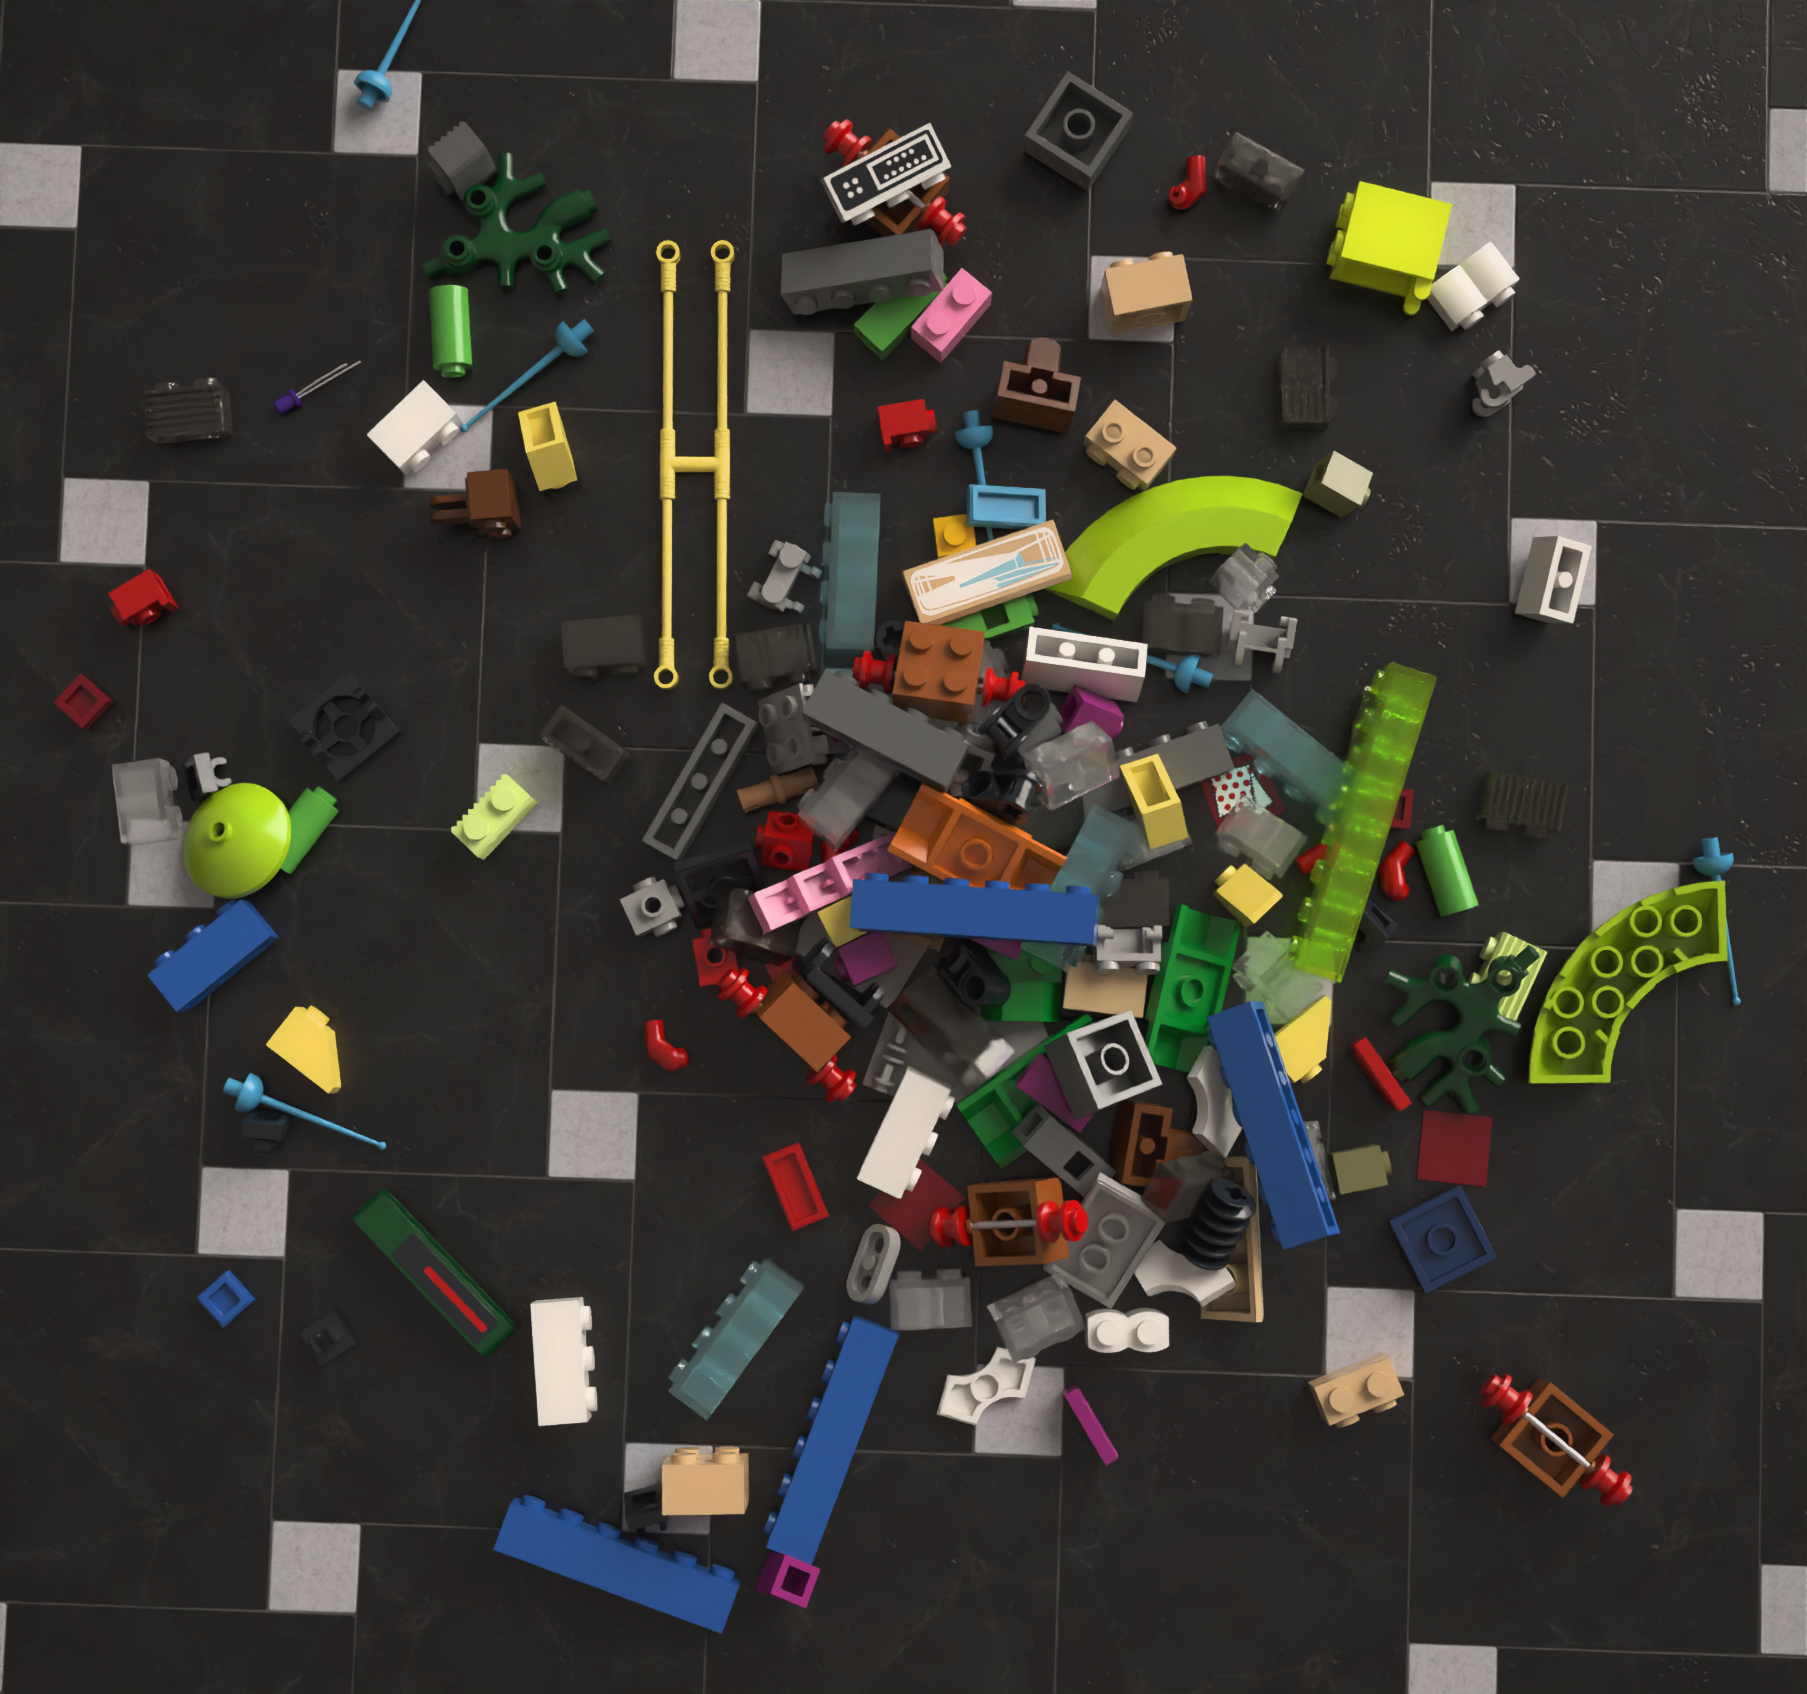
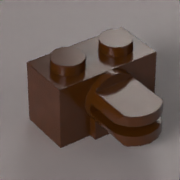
M1048 337L1033 339L1025 350L1022 365L1007 361L1003 362L995 393L992 418L1068 433L1076 409L1081 377L1059 373L1062 350L1055 340Z
M507 469L467 472V478H465L466 493L432 496L429 498L430 508L441 510L430 514L431 523L434 525L469 523L470 527H477L482 534H488L490 539L509 538L512 536L511 532L521 531L518 484Z
M1124 1101L1118 1104L1109 1164L1116 1173L1111 1179L1122 1184L1160 1189L1163 1166L1179 1169L1196 1167L1204 1154L1203 1144L1196 1138L1193 1132L1170 1128L1173 1109L1149 1102Z

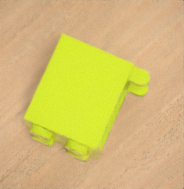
M1359 181L1354 193L1347 192L1344 203L1341 204L1335 227L1341 228V230L1337 231L1335 240L1331 242L1326 264L1332 266L1330 279L1405 297L1404 312L1409 316L1415 315L1420 309L1421 301L1426 300L1430 294L1452 204Z

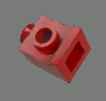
M924 399L878 406V419L884 453L892 452V444L899 443L901 448L915 447L923 443L922 439L929 438V434L937 433L934 410L926 411Z
M150 569L108 593L114 602L110 610L122 627L129 623L134 626L137 624L144 626L159 618L161 615L159 611L164 608L171 612L179 609L161 577Z
M723 927L701 930V938L692 940L699 984L702 988L715 986L729 969L734 968L736 971L740 969L733 933L724 934ZM718 948L722 951L723 957L719 963H711L709 961L708 953L711 949Z

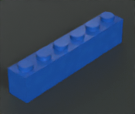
M865 873L864 880L853 879L849 928L862 932L1096 947L1100 898L1097 895L1090 894L1091 888L1083 886H1066V893L1050 892V885L1026 883L1025 890L1009 889V882L985 881L984 888L969 887V880L945 878V884L938 885L929 884V877L908 875L905 876L904 882H891L887 874Z
M1249 1001L1208 1016L1207 1019L1210 1025L1207 1029L1208 1039L1211 1046L1218 1050L1222 1062L1220 1075L1224 1085L1231 1089L1235 1104L1232 1105L1233 1115L1237 1124L1244 1129L1248 1141L1245 1143L1246 1155L1250 1163L1256 1165L1260 1181H1258V1191L1262 1201L1269 1205L1273 1217L1270 1223L1271 1231L1275 1240L1281 1243L1283 1250L1340 1234L1264 1003Z
M857 1315L853 1316L851 1324L843 1321L835 1344L842 1346L837 1361L828 1360L820 1381L828 1384L822 1399L814 1397L806 1420L813 1422L808 1437L799 1436L791 1457L799 1460L793 1475L785 1473L777 1496L784 1498L779 1513L770 1512L762 1534L769 1536L766 1548L812 1565L898 1339V1331Z
M523 1495L522 1499L515 1497L510 1503L493 1550L722 1634L741 1582L740 1579L734 1578L735 1572L731 1569L713 1564L711 1569L696 1564L697 1558L695 1556L675 1550L673 1555L658 1550L659 1544L644 1537L638 1536L635 1541L620 1536L621 1530L606 1523H599L598 1527L582 1522L584 1517L581 1514L568 1509H561L560 1513L545 1508L546 1502L533 1496Z

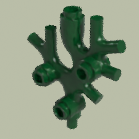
M504 152L497 154V180L493 187L490 189L485 185H474L464 194V206L471 219L479 223L480 226L477 235L470 240L463 235L449 237L445 241L442 250L438 251L439 257L424 262L422 265L427 277L430 278L444 271L448 275L455 272L467 274L476 268L478 262L491 261L498 268V288L512 289L514 288V269L516 264L520 260L528 258L531 260L537 274L548 280L554 295L557 296L568 291L567 284L562 275V271L567 265L575 266L594 284H598L606 273L590 258V252L612 241L606 227L569 243H563L560 240L559 233L563 229L592 218L591 213L598 211L590 190L581 191L580 188L562 195L549 203L540 213L534 226L527 232L518 233L511 230L505 218L506 210L510 204L519 198L548 186L542 172L523 180L515 179L513 176V154ZM478 199H485L484 203H482L481 205H475V202ZM457 249H464V252L461 255H454V252ZM545 253L552 254L548 260L540 259Z
M1528 945L1516 957L1512 954L1509 956H1499L1490 963L1488 978L1479 983L1466 982L1463 977V966L1460 960L1455 956L1447 954L1437 957L1432 962L1430 975L1426 978L1414 979L1389 970L1384 985L1405 993L1407 997L1406 1002L1390 1016L1393 1023L1399 1028L1403 1027L1422 1008L1434 1001L1449 1002L1459 1012V1021L1454 1028L1446 1031H1432L1421 1034L1410 1040L1391 1057L1392 1062L1389 1064V1069L1394 1076L1404 1083L1408 1079L1414 1080L1436 1059L1441 1057L1447 1058L1451 1062V1067L1420 1094L1421 1099L1426 1105L1431 1107L1447 1092H1453L1457 1096L1464 1114L1468 1115L1478 1111L1479 1106L1471 1090L1470 1078L1472 1076H1483L1495 1088L1506 1079V1076L1491 1062V1046L1481 1036L1488 1031L1501 1032L1513 1038L1517 1036L1521 1023L1501 1015L1498 1011V1004L1502 997L1511 996L1519 990L1521 980L1529 974L1527 968L1540 957L1539 953L1532 946ZM1449 969L1453 973L1446 975L1441 970ZM1502 970H1507L1511 974L1508 976H1502L1499 974V972ZM1477 1050L1481 1053L1478 1055H1473L1470 1053V1051Z

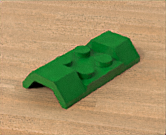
M1063 866L1051 884L1050 892H1062ZM1026 942L1018 961H1014L986 948L991 958L1008 977L1011 983V994L1008 1001L1002 1006H981V1021L1061 1023L1062 945Z
M1177 904L1168 943L1163 942L1161 962L1159 964L1160 972L1155 974L1145 1020L1149 1021L1145 1044L1155 1065L1190 1073L1204 1046H1211L1207 1035V1029L1210 1027L1207 1017L1222 1010L1242 922L1209 915L1189 909L1186 905Z
M1087 1012L1056 1034L1049 1035L988 1078V1081L956 1103V1106L1000 1169H1003L1028 1151L1012 1131L1038 1103L1015 1085L1016 1081L1038 1052L1049 1059L1044 1045L1069 1032L1093 1024L1094 1022ZM1057 1117L1061 1122H1063L1064 1124H1066V1122H1064L1062 1119H1060L1059 1117Z

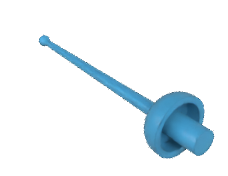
M421 0L414 1L378 70L362 71L356 76L354 84L362 91L357 104L362 108L371 110L376 100L381 102H388L390 100L392 86L385 77V74Z
M583 319L574 328L570 329L562 321L555 331L558 345L469 422L462 424L460 431L463 433L467 432L472 424L561 353L565 352L573 357H580L586 354L588 350L582 341L594 332L588 322Z
M979 410L967 411L963 413L966 429L955 431V439L961 446L972 449L978 485H986L981 447L991 441L994 433L993 426H981ZM986 527L989 542L994 540L991 527Z
M1054 623L1052 625V628L1055 631L1060 630L1068 633L1087 635L1060 626L1059 623ZM1150 655L1146 656L1147 663L1174 672L1175 684L1184 693L1188 694L1192 683L1206 688L1210 686L1214 673L1198 668L1201 656L1187 655L1178 664Z
M1718 837L1702 839L1704 856L1693 858V865L1699 873L1711 876L1712 882L1721 881L1720 875L1728 871L1733 864V853L1720 854ZM1726 918L1727 966L1733 993L1732 1003L1737 1006L1741 1003V1000L1738 998Z
M250 1073L245 1083L228 1078L224 1086L223 1093L238 1098L235 1105L236 1111L249 1112L261 1103L375 1145L380 1150L386 1148L385 1142H377L263 1095V1083L255 1074Z

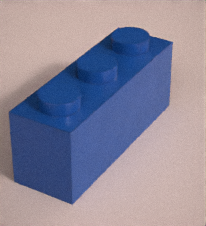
M233 899L227 902L215 913L218 917L207 927L204 924L196 927L185 936L184 939L187 943L176 952L171 949L154 961L153 965L156 968L147 976L176 1012L187 1013L279 939L250 901L241 899L236 902Z

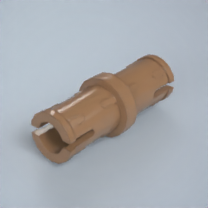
M810 765L779 777L777 774L769 776L770 780L738 789L737 794L743 812L747 814L778 803L779 806L786 804L787 799L819 790V784L814 769Z

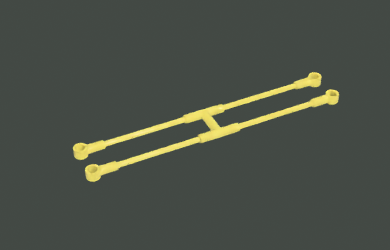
M667 240L661 242L656 250L658 261L661 264V292L663 293V429L660 430L659 498L662 500V638H659V668L654 673V680L662 690L673 689L679 680L678 674L674 669V639L671 638L672 500L675 499V472H714V499L717 500V636L714 638V660L709 679L714 688L726 690L733 683V674L729 669V639L726 638L727 500L730 499V430L727 429V294L730 293V268L735 254L733 246L728 241H717L711 247V256L715 263V292L718 293L717 429L714 431V457H675V430L672 429L673 293L676 292V265L680 261L681 255L677 244ZM723 248L729 250L730 254L727 258L719 259L716 257L718 250ZM666 249H673L675 255L671 259H664L661 256L662 252ZM664 671L673 673V680L669 684H662L659 681V677ZM719 671L728 673V680L724 684H717L714 681V676Z

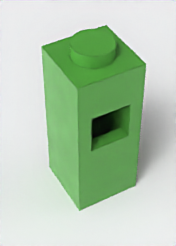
M943 273V289H944V288L946 287V285H947V284L945 283V282L947 281V277H946V275ZM941 291L929 293L922 297L909 296L891 299L885 303L876 302L854 324L855 335L883 361L911 333V326Z
M1032 593L942 623L940 626L984 631L985 644L1033 627L1035 623L1033 617L1039 615L1034 597Z

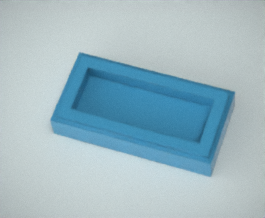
M970 484L966 488L967 526L1024 530L1046 522L1045 489Z

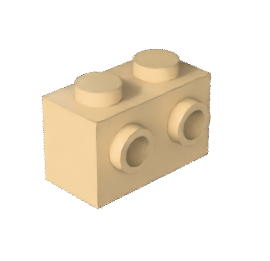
M1116 400L1112 402L1086 434L1083 443L1087 447L1086 453L1090 458L1102 466L1108 463L1118 471L1116 476L1123 484L1132 490L1138 487L1143 492L1146 491L1171 460L1177 449Z
M1076 954V961L1068 960L1066 963L1061 1009L1113 1016L1131 1010L1134 1018L1141 1019L1144 1012L1148 975L1136 974L1135 967H1120V972L1117 974H1097L1095 972L1093 955Z
M1378 1353L1307 1382L1322 1420L1329 1426L1336 1424L1337 1428L1357 1422L1359 1420L1358 1414L1373 1408L1374 1413L1388 1410L1397 1405L1395 1399L1404 1396L1390 1358L1383 1353Z

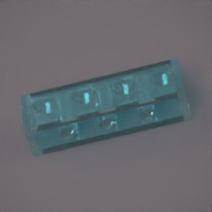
M833 492V503H825L824 526L831 527V542H823L822 564L830 566L829 581L821 582V604H828L827 620L820 619L819 643H826L827 654L863 655L866 650L871 651L872 656H874L881 509L880 494Z
M1253 689L1250 690L1220 727L1221 732L1224 734L1225 743L1229 748L1239 754L1242 750L1255 759L1252 765L1267 778H1271L1273 775L1285 784L1283 790L1287 795L1300 804L1304 800L1316 809L1314 816L1331 829L1335 825L1340 829L1347 826L1376 790V788Z
M1094 804L1067 855L1065 863L1056 876L1050 892L1066 893V886L1091 888L1090 894L1097 895L1100 898L1098 925H1100L1105 914V910L1100 908L1107 894L1114 896L1124 874L1119 872L1126 858L1130 860L1134 858L1142 842V838L1137 836L1140 831L1139 827ZM1022 942L1020 948L1067 973L1070 965L1075 968L1079 965L1087 946Z
M768 1258L761 1265L753 1261L740 1279V1281L746 1284L737 1298L731 1293L728 1295L716 1312L722 1317L713 1330L708 1326L703 1329L692 1344V1346L698 1349L697 1353L689 1363L682 1358L668 1377L674 1382L668 1392L705 1420H708L804 1288L803 1284Z

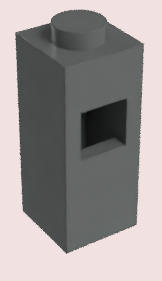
M1037 1103L1012 1131L1028 1151L1083 1197H1085L1099 1173L1109 1178H1112L1116 1173L1103 1156L1040 1103Z

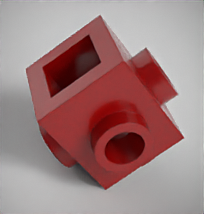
M769 810L766 826H758L755 849H762L761 866L801 872L809 869L814 844L816 817Z

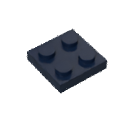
M1456 1185L1387 1220L1423 1293H1428L1497 1258L1461 1185Z

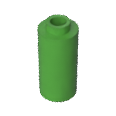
M458 285L436 286L429 289L433 369L441 371L443 377H462L465 375V370L472 368L468 289Z
M317 786L314 792L306 788L288 811L291 822V841L281 869L289 874H292L339 812L333 806L337 799L319 786Z
M1444 825L1422 831L1423 840L1415 843L1440 917L1478 906L1479 904L1454 830L1446 832Z

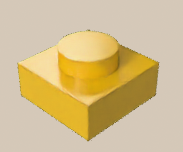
M967 514L933 518L938 559L976 546L974 526H967Z

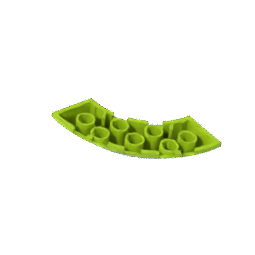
M1202 476L1177 480L1153 487L1128 498L1092 523L1065 552L1073 579L1044 589L1115 621L1129 597L1149 577L1164 567L1166 568L1177 562L1196 557V555L1209 553L1236 555L1255 559L1270 565L1279 551L1303 493L1279 484L1255 478L1236 476Z
M1725 881L1695 883L1671 888L1648 896L1624 908L1602 923L1578 946L1554 979L1541 1006L1530 1049L1528 1083H1610L1611 1064L1615 1045L1620 1034L1619 1029L1630 1010L1634 1009L1639 1001L1666 977L1696 965L1727 961Z

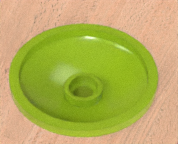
M238 783L226 786L208 797L197 808L190 819L183 840V861L186 871L194 884L208 894L225 899L241 898L265 886L281 868L290 846L291 822L285 805L268 789L251 783Z

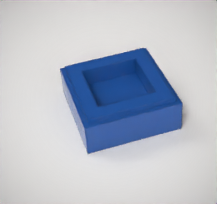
M230 1270L224 1272L197 1297V1300L222 1328L229 1325L256 1300Z

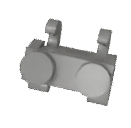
M1500 350L1489 356L1480 364L1481 367L1472 374L1477 380L1475 384L1478 387L1480 399L1475 398L1472 401L1474 413L1480 417H1489L1506 406L1511 398L1523 389V384L1534 377L1535 371L1530 365L1517 368L1507 354L1504 356Z
M774 540L768 555L777 558L763 587L761 584L753 582L747 597L782 613L787 608L802 614L805 606L797 601L793 602L787 599L800 572L819 579L822 571L814 566L810 567L804 564V562L808 563L811 556L797 545L788 542L784 544Z
M1234 609L1232 620L1229 623L1226 642L1227 649L1235 650L1236 646L1232 666L1241 668L1245 648L1275 653V659L1272 663V673L1280 674L1283 659L1290 658L1291 649H1293L1297 618L1281 616L1279 626L1286 627V629L1242 623L1241 620H1249L1250 611Z
M1098 925L1096 947H1093L1095 972L1101 975H1111L1119 973L1120 967H1135V972L1139 975L1159 973L1162 926L1154 925L1152 929L1150 927H1142L1141 929H1111V927H1106V925Z

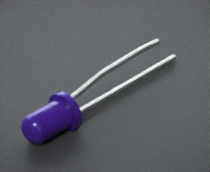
M359 360L310 390L308 389L348 364L345 363L297 394L293 388L290 389V393L274 402L275 411L279 414H284L297 405L299 407L302 406L300 398L360 364L361 361Z

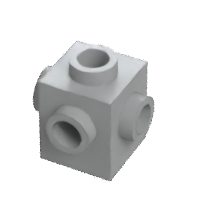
M655 876L633 886L635 892L620 899L633 930L638 937H642L650 932H654L655 936L658 937L676 929L677 924L675 921L683 918L680 908L686 906L676 884L669 887L667 881L663 879L657 882ZM659 900L661 903L659 911L651 913V903Z

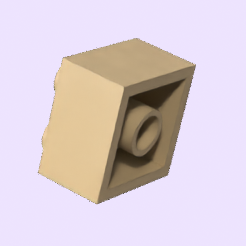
M1172 252L1157 253L1150 256L1149 261L1134 263L1132 259L1116 261L1110 264V268L1105 269L1100 288L1109 335L1185 321L1193 300L1183 254L1173 256Z
M724 1446L716 1447L715 1453L699 1454V1448L697 1447L675 1448V1453L668 1454L662 1464V1515L745 1514L749 1503L748 1453H739V1447Z

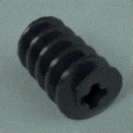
M1216 1178L1212 1181L1211 1190L1204 1196L1205 1203L1199 1206L1198 1215L1191 1221L1192 1227L1185 1233L1186 1241L1180 1243L1182 1255L1196 1267L1205 1270H1220L1229 1263L1230 1256L1236 1249V1244L1241 1240L1243 1231L1248 1227L1250 1218L1256 1212V1203L1252 1195L1240 1184L1225 1178Z

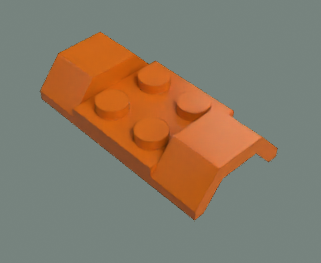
M924 781L887 849L892 854L945 881V878L969 880V887L984 888L985 881L1009 882V889L1025 890L1026 883L1047 884L1051 886L1067 857L1031 839L1032 835L962 798L958 800Z

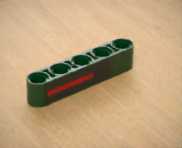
M381 1188L352 1216L359 1228L481 1355L488 1358L516 1330L515 1324L387 1190Z

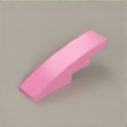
M890 833L834 856L822 864L797 873L783 882L749 896L748 900L764 934L851 896L853 879L864 880L865 873L887 874L891 878L910 869L911 864L887 851L896 833Z

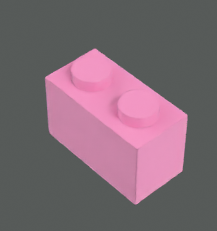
M961 268L911 326V339L938 362L942 363L991 305L992 292Z

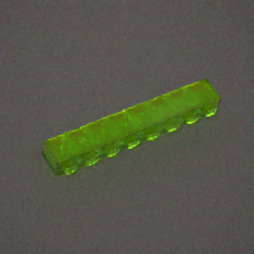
M1394 662L1387 664L1383 671L1379 669L1376 671L1370 688V692L1375 693L1371 708L1365 707L1358 725V730L1363 731L1359 746L1353 745L1346 763V768L1352 770L1347 784H1340L1335 797L1334 806L1339 807L1335 822H1328L1323 835L1322 844L1327 845L1323 860H1316L1311 873L1310 882L1315 883L1311 898H1304L1299 911L1298 920L1303 921L1299 937L1293 935L1288 945L1286 958L1291 960L1288 969L1333 984L1341 983L1437 676Z

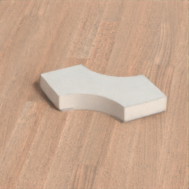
M1204 1046L1187 1076V1080L1192 1086L1197 1100V1119L1192 1132L1216 1158H1226L1243 1127H1240L1234 1118L1232 1092L1230 1088L1228 1089L1224 1085L1220 1075L1222 1062L1218 1050H1215L1212 1046Z
M1161 1240L1151 1245L1134 1272V1275L1148 1296L1151 1297L1165 1291L1182 1292L1193 1297L1202 1307L1237 1286L1226 1267L1216 1271L1196 1267L1182 1254L1167 1248Z
M997 1347L990 1361L978 1371L967 1375L948 1374L937 1415L976 1425L982 1412L993 1402L1005 1397L1025 1398L1036 1358Z

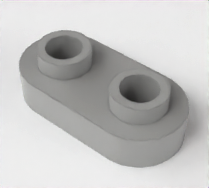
M874 1224L863 1234L846 1285L848 1295L854 1301L870 1305L878 1302L883 1296L901 1246L900 1236L894 1228L882 1224Z

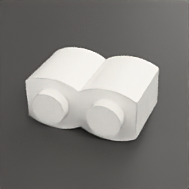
M1490 242L1434 282L1427 300L1451 331L1459 326L1467 330L1484 317L1481 312L1483 308L1491 303L1497 308L1515 294L1512 287L1515 286L1519 278L1492 242Z
M1137 1308L1125 1314L1115 1309H1095L1085 1314V1343L1090 1349L1103 1353L1118 1352L1127 1347L1141 1352L1160 1351L1169 1346V1317L1165 1313L1153 1308Z

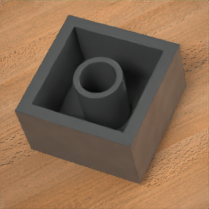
M1067 71L1025 134L1023 151L1081 188L1089 191L1130 129L1133 112Z
M1131 1010L1069 1032L1044 1045L1075 1121L1137 1097L1162 1085Z

